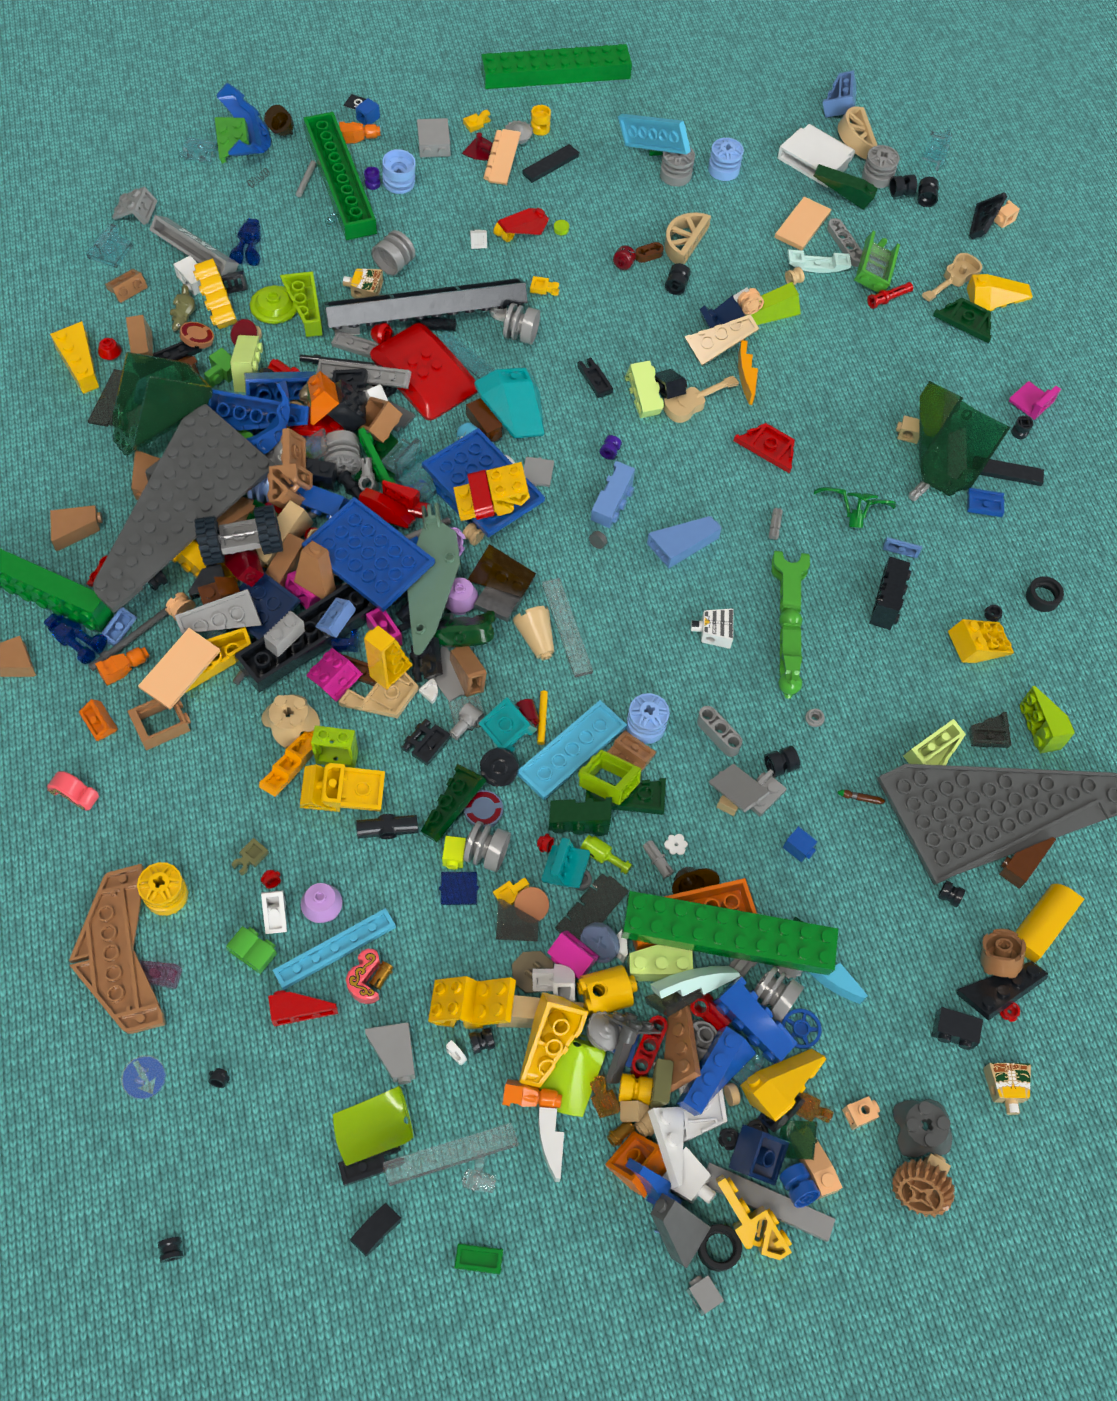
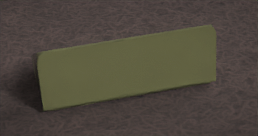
M658 1058L655 1062L649 1106L651 1109L667 1105L670 1101L673 1061Z

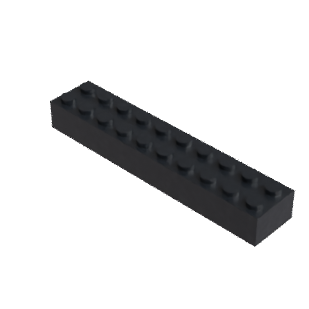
M345 584L297 615L304 621L305 632L279 657L265 647V640L262 637L235 654L236 665L260 693L367 623L366 614L377 609V607L350 585ZM407 590L388 608L408 596ZM335 598L350 600L356 610L337 637H332L316 627Z

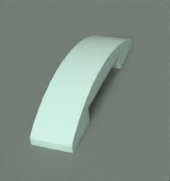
M788 249L787 251L789 264L794 267H800L804 271L830 273L851 268L849 254L834 253L832 257L805 256L803 250Z

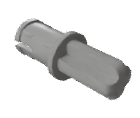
M647 841L643 845V849L652 860L651 864L655 865L663 879H666L674 873V870L654 842Z

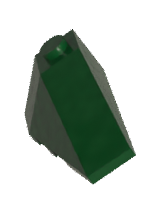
M818 164L813 175L862 210L874 199L878 189L864 179Z

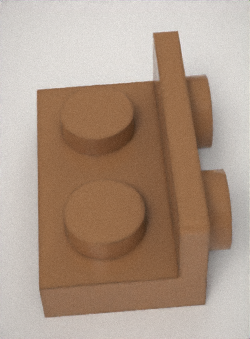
M131 269L105 284L107 290L114 293L120 303L148 287L141 272L135 269Z

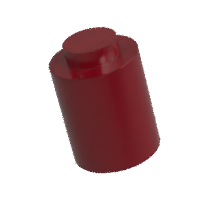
M523 699L516 704L520 712L537 727L540 721L534 701L532 699Z

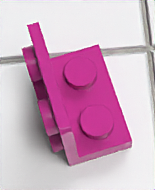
M1028 381L1009 398V402L1035 420L1055 402L1061 388L1055 386L1051 390L1048 389L1044 392Z
M331 648L310 669L306 676L337 702L359 679L362 673L347 658Z

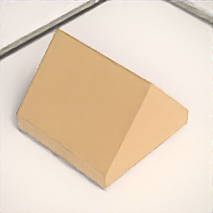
M620 1101L621 1122H640L648 1111L649 1106L640 1101Z

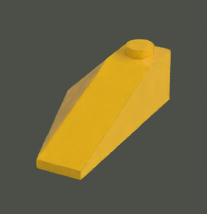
M973 274L966 288L970 302L989 311H993L997 307H1006L1010 303L1023 302L1033 297L1029 284L989 274Z
M542 992L535 1012L519 1083L538 1088L543 1085L555 1069L557 1061L563 1054H566L569 1050V1045L575 1037L578 1038L581 1034L588 1010L563 997Z
M809 1049L755 1072L740 1086L749 1104L776 1122L796 1103L795 1097L798 1093L804 1092L806 1089L805 1083L816 1075L826 1058L817 1051Z

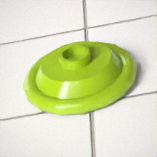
M272 285L258 290L251 297L249 304L253 316L267 324L284 323L292 319L297 313L284 286Z

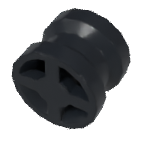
M161 570L148 581V584L154 591L159 589L160 585L168 583Z
M171 1237L157 1243L158 1248L161 1250L159 1257L161 1263L184 1257L183 1251L180 1250L181 1237Z

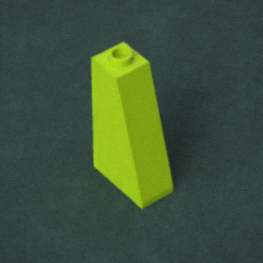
M790 282L761 295L764 304L759 311L751 314L756 324L760 325L801 314L799 293L793 283Z

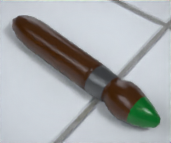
M845 789L837 792L840 796L847 799L851 798L873 804L885 803V800L878 796L851 792Z

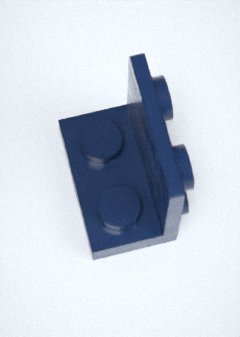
M733 295L714 310L712 308L709 309L705 305L700 308L710 328L746 316Z

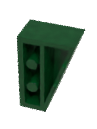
M606 797V801L594 802V798H587V802L576 803L575 799L551 800L548 830L554 833L572 832L576 835L584 833L593 834L594 836L608 835L611 822L612 797Z

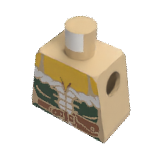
M356 269L353 277L344 276L343 286L351 288V296L353 298L378 296L383 285V270Z
M989 1063L983 1070L992 1101L995 1103H1005L1007 1115L1020 1114L1019 1103H1024L1030 1098V1063Z

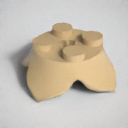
M294 694L278 695L275 697L274 702L266 708L261 717L263 725L272 729L275 741L284 748L292 744L300 736L301 732L314 731L315 725L320 726L317 712L308 705L304 697Z

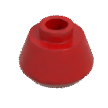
M387 323L377 324L371 329V337L379 345L392 337V329Z
M104 338L99 343L98 354L102 359L114 360L122 352L121 346L112 338Z

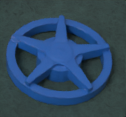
M795 1009L786 1014L782 1025L785 1027V1023H789L793 1027L792 1037L802 1038L805 1044H796L795 1048L808 1049L814 1046L820 1039L822 1032L819 1019L812 1012L805 1009ZM803 1013L801 1020L794 1022L789 1019L793 1014ZM806 1015L815 1021L817 1028L810 1027L806 1021ZM809 1032H818L816 1039L809 1044L807 1039Z

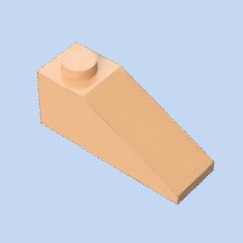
M808 1127L790 1134L789 1137L800 1162L805 1164L811 1175L810 1180L815 1182L820 1191L818 1199L842 1189L843 1187L832 1163L811 1128Z

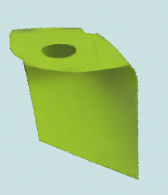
M580 1034L579 1036L586 1040L575 1037L568 1047L569 1050L557 1061L555 1069L540 1087L539 1091L543 1088L558 1091V1094L562 1095L561 1107L556 1108L557 1112L583 1117L606 1051L594 1047L587 1036ZM573 1042H578L581 1046L576 1047Z
M400 1086L333 1114L336 1143L346 1166L406 1144L413 1138L410 1116ZM405 1117H407L408 1124L404 1122Z

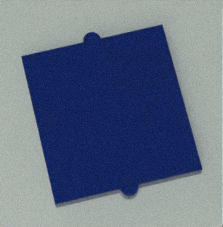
M441 872V886L439 887L441 891V905H477V891L479 890V886H477V872Z

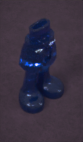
M249 218L239 229L237 234L239 243L231 250L229 257L242 264L245 244H248L245 251L246 261L251 266H257L261 259L259 253L255 250L256 244L261 239L259 220Z
M52 613L44 621V625L48 627L49 632L52 633L55 639L62 646L69 645L77 652L78 661L83 664L93 662L96 658L94 652L101 654L107 645L106 636L96 634L91 637L81 630L79 623L62 615L58 616ZM77 637L78 639L86 643L89 647L82 646L75 640V638Z

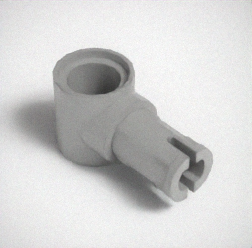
M369 457L365 458V460L361 458L362 474L358 482L360 489L365 490L366 484L372 482L369 488L378 491L379 485L372 471V459Z
M466 703L459 712V721L449 731L451 737L458 740L467 729H470L472 726L474 728L477 727L485 714L471 703Z

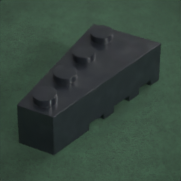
M889 556L869 624L891 630L893 624H897L900 616L898 613L904 601L902 598L908 587L906 581L909 580L912 572L909 570L910 562Z

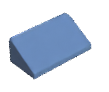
M887 537L884 540L882 549L918 558L922 546Z
M335 598L316 627L332 637H337L356 609L350 600Z
M121 607L98 636V639L112 646L116 645L121 641L137 617Z

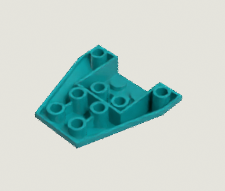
M526 368L496 369L474 382L480 398L513 438L544 435L540 391L534 378Z

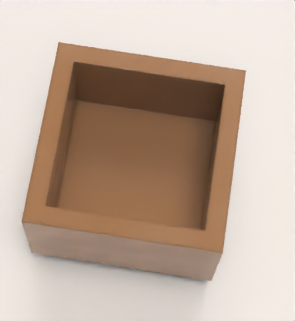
M370 397L365 404L366 423L357 430L359 431V429L364 427L366 432L371 434L373 440L384 443L390 436L394 426L399 423L400 417L403 414L389 401Z

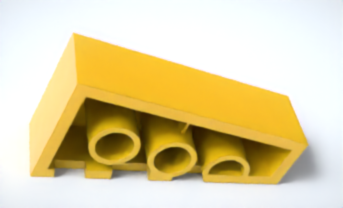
M81 321L51 333L50 335L56 350L81 392L84 394L99 388L88 336L83 322Z
M196 540L191 542L172 560L174 563H180L187 573H193L195 578H197L203 568H206ZM218 563L221 564L225 577H235L223 563Z
M376 626L373 630L371 629L366 633L364 642L370 677L387 690L413 664L409 661V658L405 655L396 639L380 626Z
M246 627L206 639L218 647L220 653L185 693L236 663L235 654L251 645Z

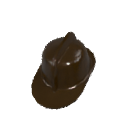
M281 105L271 106L265 113V124L273 133L280 136L293 135L294 122L290 113Z
M684 867L674 877L672 893L677 894L717 885L720 882L719 875L716 871L708 868Z

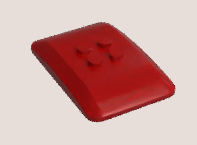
M416 323L370 351V358L377 366L381 365L387 368L404 369L412 372L408 389L398 388V390L426 420L438 418L478 393L474 385L476 380L444 343L424 324Z

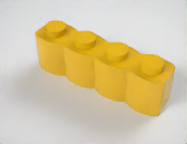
M214 259L195 264V271L193 273L196 280H200L201 285L199 289L202 296H206L207 300L204 303L207 310L212 312L210 319L213 326L217 325L218 329H222L235 324L237 318Z

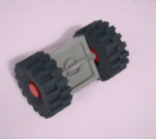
M274 505L254 508L255 519L219 525V527L215 515L196 518L194 521L195 532L204 565L225 562V554H234L261 547L264 555L282 552L281 532Z

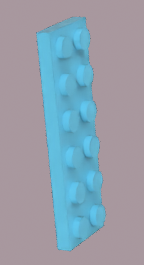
M630 114L618 116L625 146L679 154L691 152L686 127L682 120Z
M599 700L519 769L518 776L538 796L545 800L580 770L582 766L588 763L593 755H596L627 728V724Z

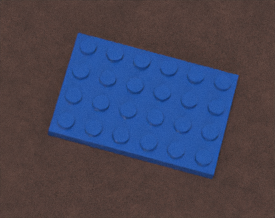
M477 428L423 461L422 467L456 503L453 487L469 484L468 473L490 470L513 463ZM527 478L526 482L530 498L522 506L513 504L514 510L509 514L497 516V513H495V516L479 520L476 518L471 519L488 538L545 501L544 495Z
M355 497L302 543L304 548L313 540L326 548L329 552L332 572L382 612L435 564L433 557Z

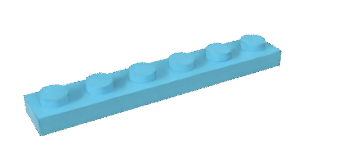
M385 908L273 969V972L280 986L285 990L396 928V925Z

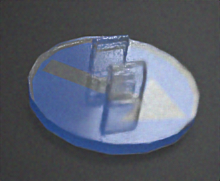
M141 1055L133 1058L122 1071L121 1084L123 1090L135 1099L145 1100L155 1096L165 1083L166 1071L164 1065L158 1058L151 1055Z

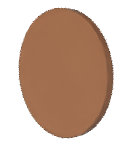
M527 887L517 894L514 901V909L521 920L535 923L546 916L549 909V900L541 889Z

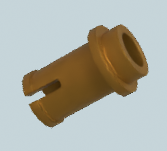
M384 961L378 964L379 968L371 981H369L371 986L377 982L374 988L378 990L381 989L389 974L392 975L393 967Z
M623 1122L615 1130L608 1132L607 1139L613 1147L621 1146L622 1141L635 1131V1127L631 1122Z

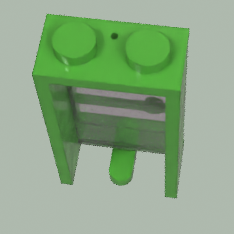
M873 230L865 239L854 281L879 293L881 290H886L890 285L900 244L897 243L889 251L884 248L887 244L886 238H882L878 244L873 242L876 233Z

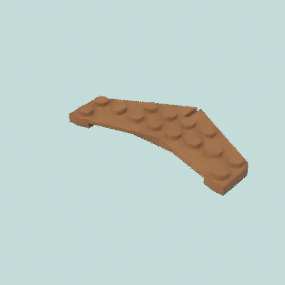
M142 864L111 871L104 875L69 959V962L75 963L69 966L117 1025L127 1034H134L166 1025L164 1013L134 951L142 899L137 889V882L144 870Z

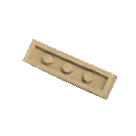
M855 106L849 108L838 123V133L845 145L854 149L855 154L866 159L869 150L877 146V142L864 107Z
M686 213L670 222L666 231L664 247L667 256L673 263L685 265L709 229L711 215ZM689 228L691 233L683 229ZM675 233L687 237L673 241L671 240L672 235ZM685 244L681 251L676 247Z

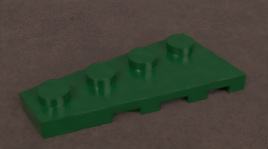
M459 764L454 769L456 773L453 778H449L446 784L448 787L444 795L440 794L437 800L438 806L431 811L421 829V833L436 843L486 782L483 776Z
M659 778V781L641 780L620 805L612 802V809L663 815L666 778ZM586 790L585 802H587V798H594V802L606 801L605 798Z

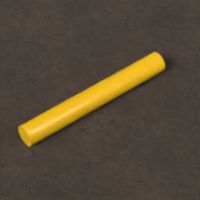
M545 690L540 691L538 745L545 744L548 692Z

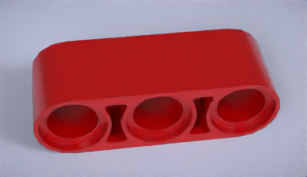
M486 470L468 473L476 519L495 516Z
M653 1016L649 1020L650 1023L659 1024L662 1027L661 1034H643L633 1058L630 1072L636 1079L640 1076L646 1077L649 1074L668 1026L667 1021L662 1016ZM650 1043L653 1045L654 1050L649 1052L644 1049L643 1045ZM643 1063L646 1066V1070L638 1071L635 1064Z

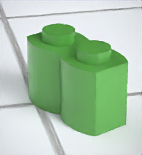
M242 926L226 945V948L236 958L261 974L277 955L274 949L276 946L268 939L263 941L258 938L259 934L251 927L246 929Z

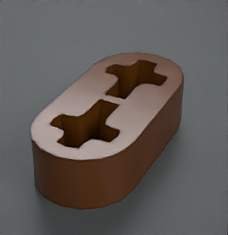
M659 242L640 246L635 250V260L645 263L663 256L664 246Z

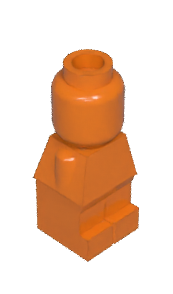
M339 122V127L346 144H355L364 140V137L366 139H376L377 136H381L380 126L376 124H366L363 127L361 123Z
M136 647L128 651L126 656L124 653L110 656L104 661L95 663L101 678L106 686L123 679L132 670L131 666L137 667L145 663L146 659L150 656L145 647Z
M507 1079L502 1105L510 1106L511 1103H514L521 1107H536L538 1104L539 1107L556 1109L561 1107L562 1095L558 1094L556 1090L543 1088L539 1091L540 1088L521 1084L518 1080Z

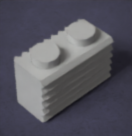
M288 611V614L283 616V619H280L278 624H275V627L269 629V632L264 635L265 647L279 657L305 632L304 621L292 611Z

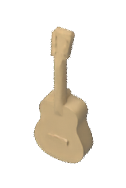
M968 253L956 255L953 263L948 265L945 270L944 278L946 280L932 291L924 292L922 297L930 302L949 285L962 286L965 282L970 281L973 274H980L982 270L981 262Z
M734 376L723 379L722 382L702 391L695 387H690L686 389V394L670 399L665 398L663 409L672 421L677 423L686 422L694 413L704 409L705 396L725 387L738 386L739 382Z

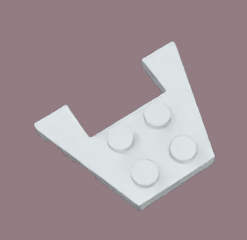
M687 1084L679 1088L680 1096L683 1093ZM723 1089L712 1098L702 1114L694 1116L684 1109L683 1143L727 1122Z

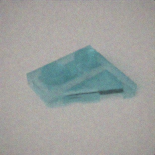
M421 460L398 480V484L420 491V501L426 503L436 494V487L431 476L422 467L423 461Z

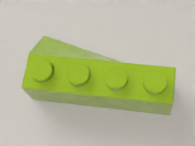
M313 271L280 275L304 324L306 337L323 335Z

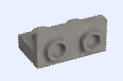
M771 769L767 773L763 772L756 780L770 792L758 805L750 808L759 817L787 790L772 776L774 771Z

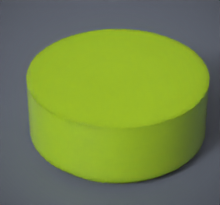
M557 220L554 223V232L557 235H566L569 232V223L565 220Z

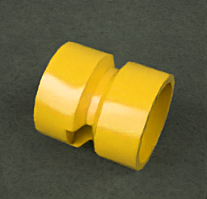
M536 105L531 110L532 131L535 135L539 136L548 134L550 131L551 110L546 105Z
M622 1073L618 1102L640 1101L649 1106L653 1078L640 1076L636 1079L633 1074Z

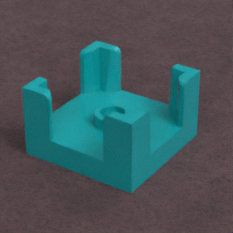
M508 697L479 722V725L498 747L506 748L512 752L516 750L512 745L525 733L531 736L538 730L520 712L517 704Z

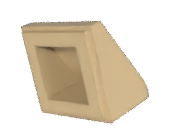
M723 795L716 807L732 816L738 810V807Z

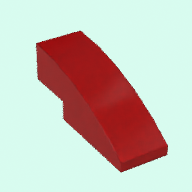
M366 488L359 494V501L388 523L409 528L415 521V517L407 509L378 491Z

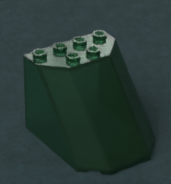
M127 352L112 414V425H114L113 442L117 444V447L124 455H130L179 426L182 419L198 407L205 404L208 405L209 399L212 397V387L187 362Z
M929 381L920 395L919 460L923 482L930 484V486L940 492L942 491L947 496H951L957 491H965L973 486L1010 427L969 406L962 401L963 397Z

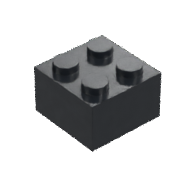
M341 379L335 383L339 404L328 415L345 430L354 432L366 423V401L361 394L353 390L350 384H346Z

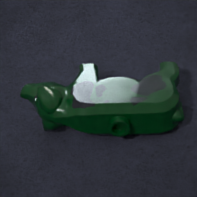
M486 611L484 614L474 616L473 618L465 616L454 618L452 613L444 614L433 637L439 638V644L444 647L487 644L494 638L492 622L496 619L495 612Z

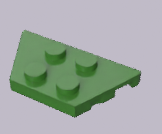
M215 117L219 159L223 164L226 162L225 158L229 156L228 151L238 140L247 145L250 144L248 127L245 118Z

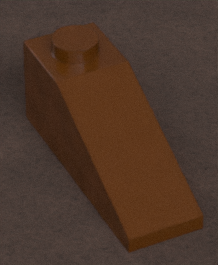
M1051 837L1015 853L1011 859L1007 856L1001 864L1003 869L999 875L1020 889L1056 841V838Z

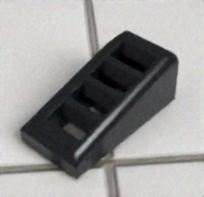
M244 270L221 276L224 286V281H227L228 288L225 287L227 294L248 290ZM231 280H234L235 286H232Z

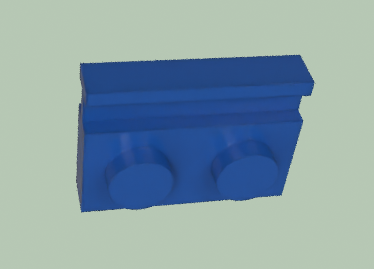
M969 488L967 492V512L997 517L1004 515V493Z

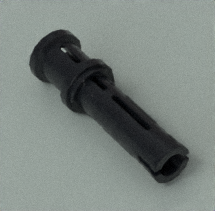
M343 471L337 477L338 483L345 487L347 494L359 500V494L362 491L358 481L351 477L350 471Z

